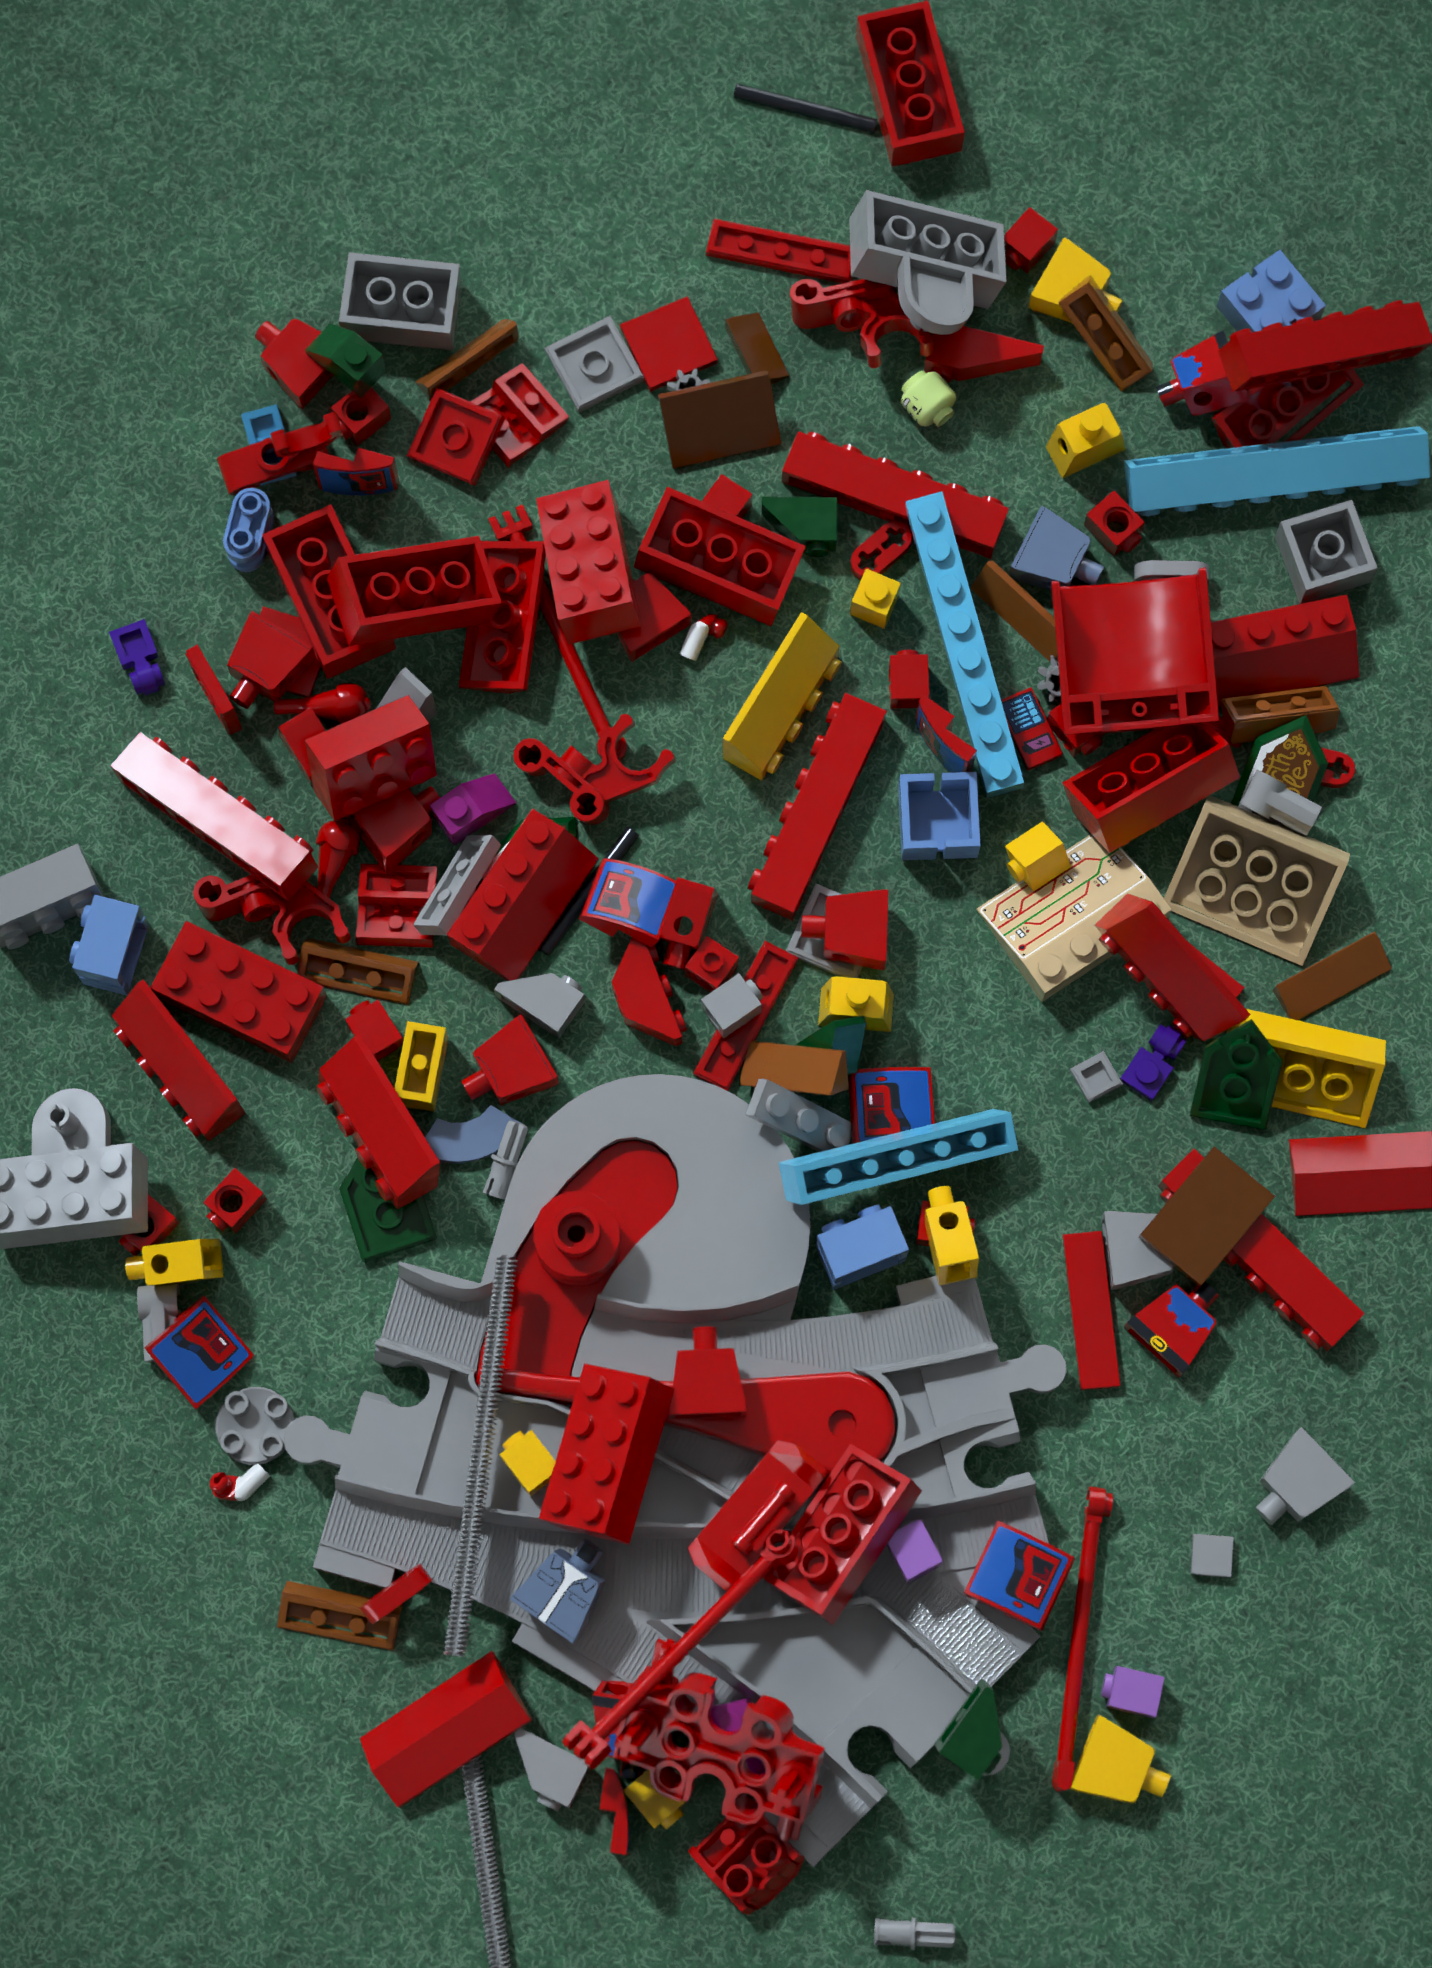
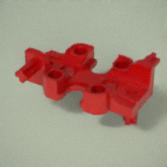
M668 1638L666 1641L661 1639L656 1641L651 1666L645 1668L629 1687L628 1691L675 1645V1640ZM674 1668L620 1723L618 1736L614 1742L615 1750L613 1757L651 1770L650 1781L652 1786L664 1797L681 1802V1800L688 1802L695 1787V1778L704 1773L713 1774L723 1782L726 1789V1797L722 1806V1814L726 1816V1819L750 1825L757 1823L766 1811L780 1817L776 1834L781 1836L780 1840L786 1842L790 1839L794 1841L799 1840L802 1824H804L821 1799L824 1786L817 1784L823 1762L825 1747L803 1740L794 1734L792 1730L793 1714L791 1709L779 1699L763 1694L756 1704L749 1702L742 1718L741 1728L732 1732L724 1731L713 1722L711 1716V1708L715 1697L714 1687L717 1678L693 1672L684 1676L679 1682L678 1678L674 1676ZM686 1694L694 1697L698 1704L691 1702ZM762 1721L770 1723L774 1730L766 1728ZM675 1730L684 1732L689 1737L690 1746L682 1748L675 1745L671 1738V1732ZM757 1757L765 1763L766 1773L761 1775L753 1773L748 1768L747 1758ZM670 1766L676 1768L681 1775L676 1774ZM746 1793L753 1795L757 1802L749 1799Z

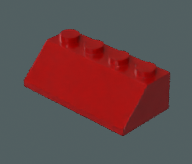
M667 486L639 547L633 567L646 573L650 572L659 579L772 627L806 546Z
M1347 595L1211 622L1218 707L1221 706V699L1312 688L1359 678L1356 627Z
M532 808L448 931L447 937L450 945L507 981L518 980L599 861V858L565 828Z
M1127 893L1094 925L1102 934L1099 938L1101 944L1111 954H1120L1127 962L1123 966L1124 970L1137 983L1143 981L1151 990L1147 994L1150 1000L1162 1011L1167 1008L1175 1018L1171 1022L1172 1025L1185 1038L1188 1039L1192 1036L1201 1041H1206L1245 1021L1250 1016V1013L1154 902Z
M144 979L137 983L112 1015L118 1024V1027L113 1032L126 1048L132 1044L141 1054L136 1061L148 1077L151 1078L157 1074L164 1083V1086L159 1091L172 1108L180 1104L188 1115L182 1120L193 1135L197 1138L203 1134L210 1141L246 1113L234 1094Z
M361 1034L353 1037L319 1069V1084L316 1085V1089L326 1106L332 1104L338 1113V1116L335 1117L336 1122L344 1136H352L358 1148L355 1149V1152L365 1169L371 1167L378 1180L375 1181V1185L385 1201L391 1199L396 1209H399L437 1188L440 1161Z

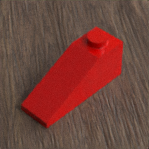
M963 326L960 330L951 334L932 333L934 353L926 356L924 372H937L946 383H949L952 379L963 381L1038 366L1041 363L1044 345Z

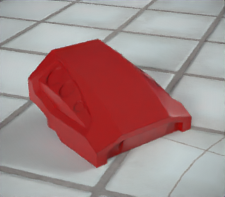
M765 1815L757 1823L750 1825L740 1824L725 1818L697 1847L692 1846L688 1850L689 1854L707 1876L730 1898L742 1913L747 1915L769 1904L797 1876L805 1859L789 1841L780 1840L781 1836L776 1834L777 1828Z

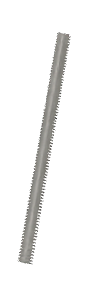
M512 1255L497 1256L495 1262L494 1286H492L493 1291H491V1305L489 1306V1320L487 1321V1335L485 1336L486 1345H484L485 1350L483 1351L485 1355H483L484 1360H482L483 1365L481 1366L482 1373L480 1375L481 1380L479 1381L478 1404L476 1405V1419L474 1420L475 1429H473V1444H471L472 1449L470 1450L471 1459H469L470 1464L468 1465L470 1469H468L469 1474H467L468 1479L466 1480L468 1484H466L467 1489L464 1495L466 1499H464L465 1504L462 1510L463 1519L460 1525V1540H458L459 1550H457L458 1555H456L457 1565H455L456 1570H454L456 1574L454 1579L456 1580H453L455 1585H452L454 1589L452 1594L454 1595H451L453 1600L450 1601L452 1604L450 1605L451 1610L448 1616L450 1620L447 1622L449 1624L447 1626L448 1631H446L448 1636L445 1637L448 1640L445 1641L447 1646H444L447 1651L443 1652L444 1655L465 1657L466 1654L462 1652L467 1651L463 1647L467 1646L464 1642L468 1641V1639L464 1637L469 1636L465 1632L469 1631L466 1627L470 1626V1624L466 1622L471 1621L467 1616H471L468 1611H472L468 1606L473 1605L469 1603V1601L473 1600L470 1596L474 1595L470 1591L475 1590L471 1586L475 1585L472 1581H475L476 1578L472 1576L477 1575L473 1571L477 1570L474 1566L478 1565V1563L474 1561L479 1560L475 1556L479 1555L476 1551L480 1550V1548L476 1546L481 1544L477 1542L481 1540L478 1535H482L478 1531L483 1529L479 1527V1525H483L479 1521L484 1520L480 1515L485 1514L481 1512V1510H485L481 1506L486 1505L482 1500L487 1499L483 1497V1495H487L483 1491L488 1490L484 1485L489 1484L485 1482V1480H489L485 1476L490 1475V1473L486 1472V1470H490L487 1465H491L487 1461L492 1460V1458L488 1457V1455H492L489 1450H493L489 1445H494V1443L490 1442V1440H494L491 1435H495L491 1430H496V1428L492 1427V1425H496L493 1420H497L493 1415H498L494 1410H498L495 1405H499L495 1401L500 1400L496 1396L500 1395L497 1390H501V1388L497 1386L502 1385L498 1382L502 1380L499 1376L503 1375L499 1371L504 1370L500 1367L504 1365L501 1361H505L501 1357L505 1356L502 1351H506L503 1346H507L503 1341H507L504 1336H508V1334L504 1332L509 1331L505 1326H509L506 1321H510V1319L506 1317L511 1316L507 1313L511 1311L508 1307L512 1306L508 1302L513 1301L509 1299V1297H513L510 1292H514L510 1287L515 1286L511 1284V1282H515L511 1278L516 1277L512 1272H516L513 1267H517V1265L513 1263L518 1262L514 1259L516 1256Z
M479 1755L464 1765L461 1770L464 1771L462 1775L465 1776L462 1779L466 1781L463 1785L467 1786L464 1790L467 1791L465 1795L468 1796L465 1800L469 1801L466 1805L469 1806L467 1808L469 1811L467 1815L470 1817L468 1820L471 1822L469 1823L470 1827H472L470 1828L472 1832L470 1836L473 1837L471 1841L474 1842L472 1846L475 1847L472 1851L476 1852L473 1856L477 1857L474 1861L478 1862L475 1864V1867H478L475 1869L478 1873L476 1876L479 1878L477 1882L480 1883L477 1887L481 1888L478 1892L482 1893L479 1897L483 1898L479 1901L484 1903L480 1905L481 1908H484L481 1910L484 1913L482 1917L485 1919L482 1922L486 1924L483 1928L487 1929L484 1933L488 1934L484 1937L489 1939L485 1943L490 1944L486 1946L487 1949H490L487 1951V1954L490 1955L487 1958L491 1960L488 1964L492 1965L489 1968L511 1967V1964L508 1963L510 1958L507 1957H509L510 1953H505L509 1951V1948H505L508 1946V1943H504L508 1938H504L507 1933L503 1932L506 1928L502 1927L505 1925V1922H501L505 1917H500L504 1914V1912H500L503 1910V1907H499L503 1903L498 1902L502 1897H498L501 1892L497 1891L500 1887L496 1886L500 1882L495 1881L499 1878V1876H495L498 1874V1871H494L498 1867L493 1866L497 1861H493L496 1859V1856H492L495 1854V1851H491L495 1846H491L494 1841L490 1840L493 1836L489 1835L492 1831L488 1830L492 1826L487 1825L491 1822V1820H487L490 1818V1815H486L490 1811L485 1810L489 1805H485L488 1803V1800L484 1799L488 1796L483 1795L487 1790H483L486 1785H482L485 1780H481V1778L485 1777V1775L480 1774L484 1770H480L483 1765L479 1764L482 1762V1760L478 1759L482 1755Z

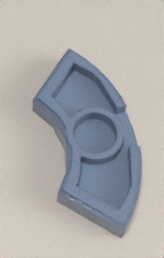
M490 1105L481 1116L468 1122L450 1123L437 1118L425 1139L440 1162L453 1164L472 1162L496 1154L507 1122L519 1121Z

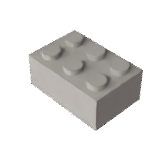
M349 252L339 317L340 327L355 331L368 342L453 350L462 288L460 264Z
M78 843L0 877V948L5 946L8 949L21 947L29 941L28 936L39 931H43L44 934L58 931L64 927L65 920L76 915L81 918L85 906L92 904L94 895L104 897L92 867Z

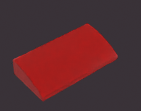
M850 1444L790 1533V1536L793 1535L798 1546L797 1557L792 1563L778 1566L775 1570L771 1569L762 1579L809 1611L834 1625L922 1490L910 1478Z

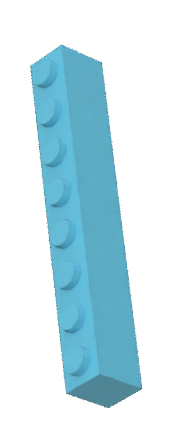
M1420 426L1124 460L1127 504L1134 512H1138L1140 516H1152L1159 514L1160 509L1175 507V511L1187 512L1196 510L1198 504L1212 503L1213 507H1229L1234 505V500L1249 499L1250 503H1264L1271 501V496L1285 494L1286 498L1299 499L1307 497L1308 492L1322 490L1323 494L1333 495L1344 493L1345 487L1359 486L1361 490H1376L1382 488V483L1396 482V485L1412 486L1418 484L1419 479L1430 478L1428 433Z
M943 492L905 501L908 520L972 747L977 750L975 759L986 797L989 798L1023 789L1024 780Z

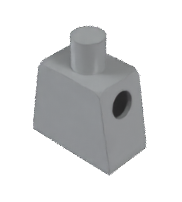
M1105 1211L1103 1213L1101 1221L1110 1290H1117L1167 1276L1175 1270V1267L1139 1238V1235L1157 1214Z
M1301 1427L1291 1436L1259 1480L1270 1494L1255 1507V1510L1270 1525H1273L1286 1511L1299 1522L1351 1487L1355 1482Z

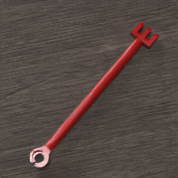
M523 505L515 507L516 514L520 519L516 523L509 510L502 513L507 525L504 528H500L499 521L495 516L488 518L497 541L507 539L510 541H526L523 532L533 528ZM543 579L539 606L599 738L597 753L602 759L600 752L602 736L612 727H610L574 645H568L557 618L555 603ZM624 737L621 738L618 747L620 761L624 759L627 753V743Z
M1092 1486L1088 1487L1086 1500H1089L1088 1507L1085 1506L1084 1513L1085 1525L1059 1743L1052 1775V1787L1058 1792L1068 1790L1073 1784L1075 1767L1073 1753L1100 1526L1103 1516L1110 1517L1113 1504L1112 1493H1106L1105 1488Z
M781 1529L771 1531L764 1541V1550L760 1553L761 1557L592 1729L580 1721L564 1737L562 1744L568 1750L574 1749V1755L580 1760L585 1758L584 1763L590 1769L598 1767L612 1752L609 1744L604 1741L606 1737L771 1569L775 1570L778 1566L787 1565L794 1561L798 1554V1546L793 1535L790 1536L788 1531ZM785 1541L782 1546L774 1547L776 1543Z

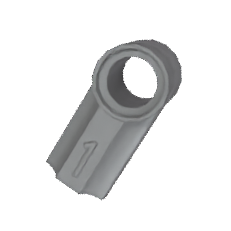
M1256 770L1239 804L1267 819L1272 817L1305 836L1309 833L1322 809L1316 803L1287 789L1286 784L1259 770Z
M178 1283L138 1286L137 1305L139 1319L143 1321V1347L172 1325L174 1319L181 1314V1310H178L177 1295H180ZM144 1349V1361L146 1363H156Z

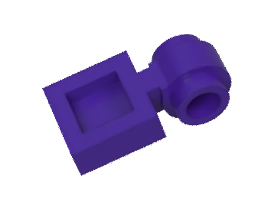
M145 619L110 631L109 634L123 670L135 667L136 671L129 673L136 694L144 693L146 696L160 691L159 687L165 685L158 664L156 663L151 666L149 664L150 660L156 659L159 656Z
M1160 1024L1148 1044L1154 1047L1153 1054L1140 1047L1121 1076V1082L1152 1101L1174 1068L1164 1062L1163 1059L1169 1056L1175 1060L1187 1041L1180 1037L1182 1033L1170 1025L1166 1028Z

